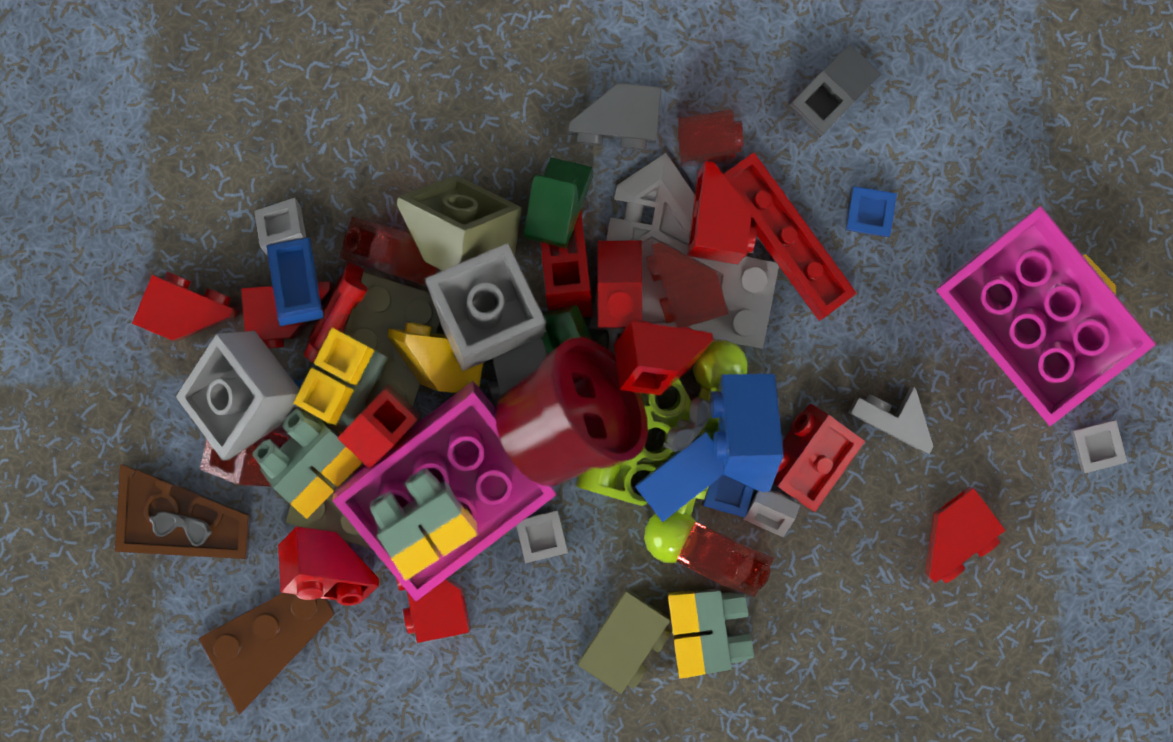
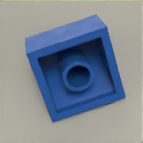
M775 374L722 375L717 391H711L710 394L711 417L718 418L719 432L714 433L715 458L722 459L723 474L760 492H770L783 457Z

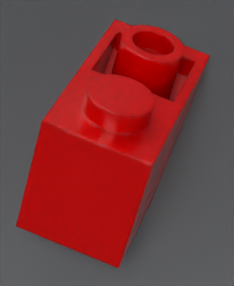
M167 271L164 278L155 275L151 276L132 324L169 340L180 341L234 319L238 309L228 306L231 297L209 288L206 289L204 295L188 289L191 283L190 280Z
M631 321L614 344L620 390L654 395L663 394L701 357L713 341L712 333L693 330L689 327L678 328L658 325L649 321Z
M388 384L337 439L370 469L398 442L418 420L420 414Z
M967 487L933 514L925 574L933 583H937L941 579L945 584L952 581L966 569L963 562L975 553L979 557H983L1001 543L998 536L1006 530L974 488Z
M296 526L278 544L281 593L295 594L298 598L304 600L318 598L337 600L341 605L351 606L360 604L379 587V578L337 532Z
M449 577L417 601L407 592L410 607L403 608L404 621L407 633H415L417 643L470 632L471 627L463 587ZM396 578L399 591L406 590Z

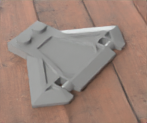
M664 153L619 183L616 187L614 200L627 203L624 220L610 218L606 241L642 240L643 321H649L658 325L678 328L689 327L693 330L711 332L713 340H729L735 344L763 349L779 270L778 264L746 256L738 265L687 256L694 193L667 153ZM644 206L655 208L652 225L641 223ZM597 284L593 304V317H591L589 328L608 331V350L615 355L614 344L618 340V335L622 334L626 328H598Z

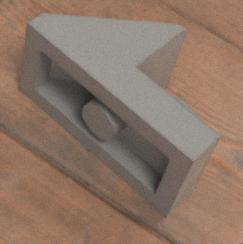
M915 387L909 388L895 416L889 414L892 405L869 394L865 401L855 397L848 411L850 415L923 453L930 454L933 443Z

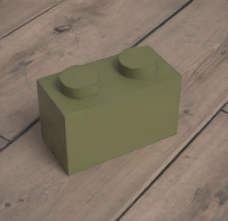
M625 589L579 658L577 665L620 694L623 693L627 686L634 690L648 669L642 663L651 649L658 653L671 635L672 631L667 628L670 618Z

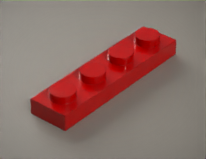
M754 152L724 173V176L752 211L750 226L757 228V237L818 321L827 317L857 294Z

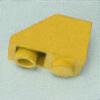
M406 322L405 330L388 328L387 337L421 385L437 391L451 393L459 392L472 381L478 387L480 386L483 363L462 371L445 334L431 333L432 326Z

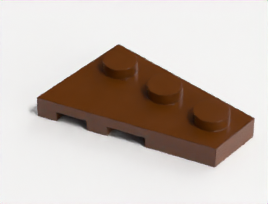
M120 464L115 552L232 559L248 558L250 514L128 465ZM165 510L198 518L208 523L209 528L212 529V534L208 536L204 544L197 547L191 544L182 527H177L173 532L164 537H157L153 532L150 517Z
M281 593L198 638L239 715L335 615V612L328 599L304 600L298 598L295 594Z

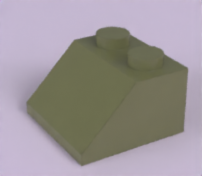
M454 175L398 197L397 206L424 261L442 271L507 243L513 255H515L522 207L482 187Z

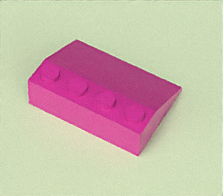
M1039 206L942 281L936 290L1049 426L1057 422L1156 345L1155 341L1042 206Z
M472 381L410 428L370 469L363 464L339 487L335 486L332 501L412 598L417 601L556 496V492L552 486H543L533 482L523 475L512 463L501 444L497 432L496 408L476 383ZM426 468L440 484L446 480L459 503L464 509L467 508L477 522V535L445 556L440 552L439 560L405 581L377 536L378 524L372 514L370 504L380 495L391 491L402 508L415 499L406 487L405 481L416 472Z

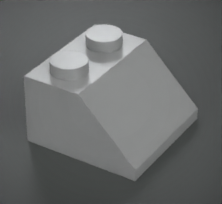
M508 243L426 278V283L443 331L462 371L544 335L546 322Z
M255 331L219 333L215 335L176 398L221 459L229 460L281 426L295 406L293 402L300 389Z

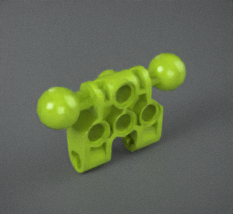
M713 340L693 365L695 380L701 386L698 398L710 402L711 391H717L722 375L747 374L748 362L745 353L737 344L729 340ZM679 379L671 385L677 392V401L671 408L660 409L656 405L654 394L640 393L647 414L648 430L652 428L662 429L665 434V442H667L668 431L673 427H678L677 423L680 419L689 422L691 400ZM710 413V417L699 435L705 431L714 442V433L719 432L718 418H712ZM664 444L656 451H648L643 448L642 452L632 460L607 469L596 468L577 476L575 486L643 506L647 502L640 493L632 490L630 485L631 478L636 472L641 470L654 471L678 451L674 452L666 448ZM708 487L662 522L657 514H654L649 519L645 527L644 540L647 550L654 558L664 563H678L686 560L694 553L699 543L700 532L697 522L691 514L696 498L705 500Z

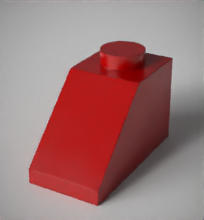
M705 161L697 173L687 256L738 265L747 255V252H753L757 228L750 226L752 211L714 162Z
M642 240L598 241V328H626L631 321H643Z
M330 281L318 282L322 305L330 297L334 289L333 283ZM273 286L241 288L245 332L255 331L268 349L284 348V339L295 338L308 323V321L284 326L279 325Z

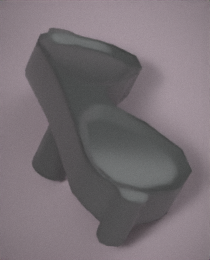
M694 398L690 404L689 422L680 419L677 423L678 427H673L668 431L667 442L664 443V446L674 452L686 449L707 423L710 417V402L702 398Z
M165 510L150 517L153 532L157 537H164L173 532L177 527H182L191 544L197 547L204 544L208 536L212 534V529L209 528L208 523L198 518Z

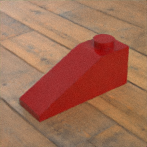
M580 210L567 248L541 242L548 311L577 304L584 318L593 317L582 212Z

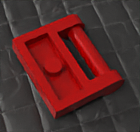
M349 261L323 308L324 318L317 319L308 336L303 354L313 363L331 328L343 333L346 326L345 322L352 309H355L358 303L362 302L368 291L366 285L361 283L364 269Z

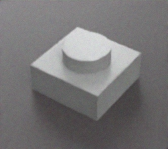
M295 197L254 211L259 244L266 255H268L266 245L306 238L301 205Z
M1117 420L1071 430L1082 473H1089L1127 463Z
M770 490V492L758 491L748 507L746 518L743 520L784 537L794 522L800 505L790 501L781 492Z
M558 510L529 516L516 525L525 563L568 553Z

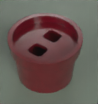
M571 338L555 348L542 360L537 370L505 392L499 399L496 407L497 432L506 454L523 475L543 486H556L593 469H607L632 460L642 452L647 440L648 421L641 394L639 392L620 390L615 355L601 344L587 338Z

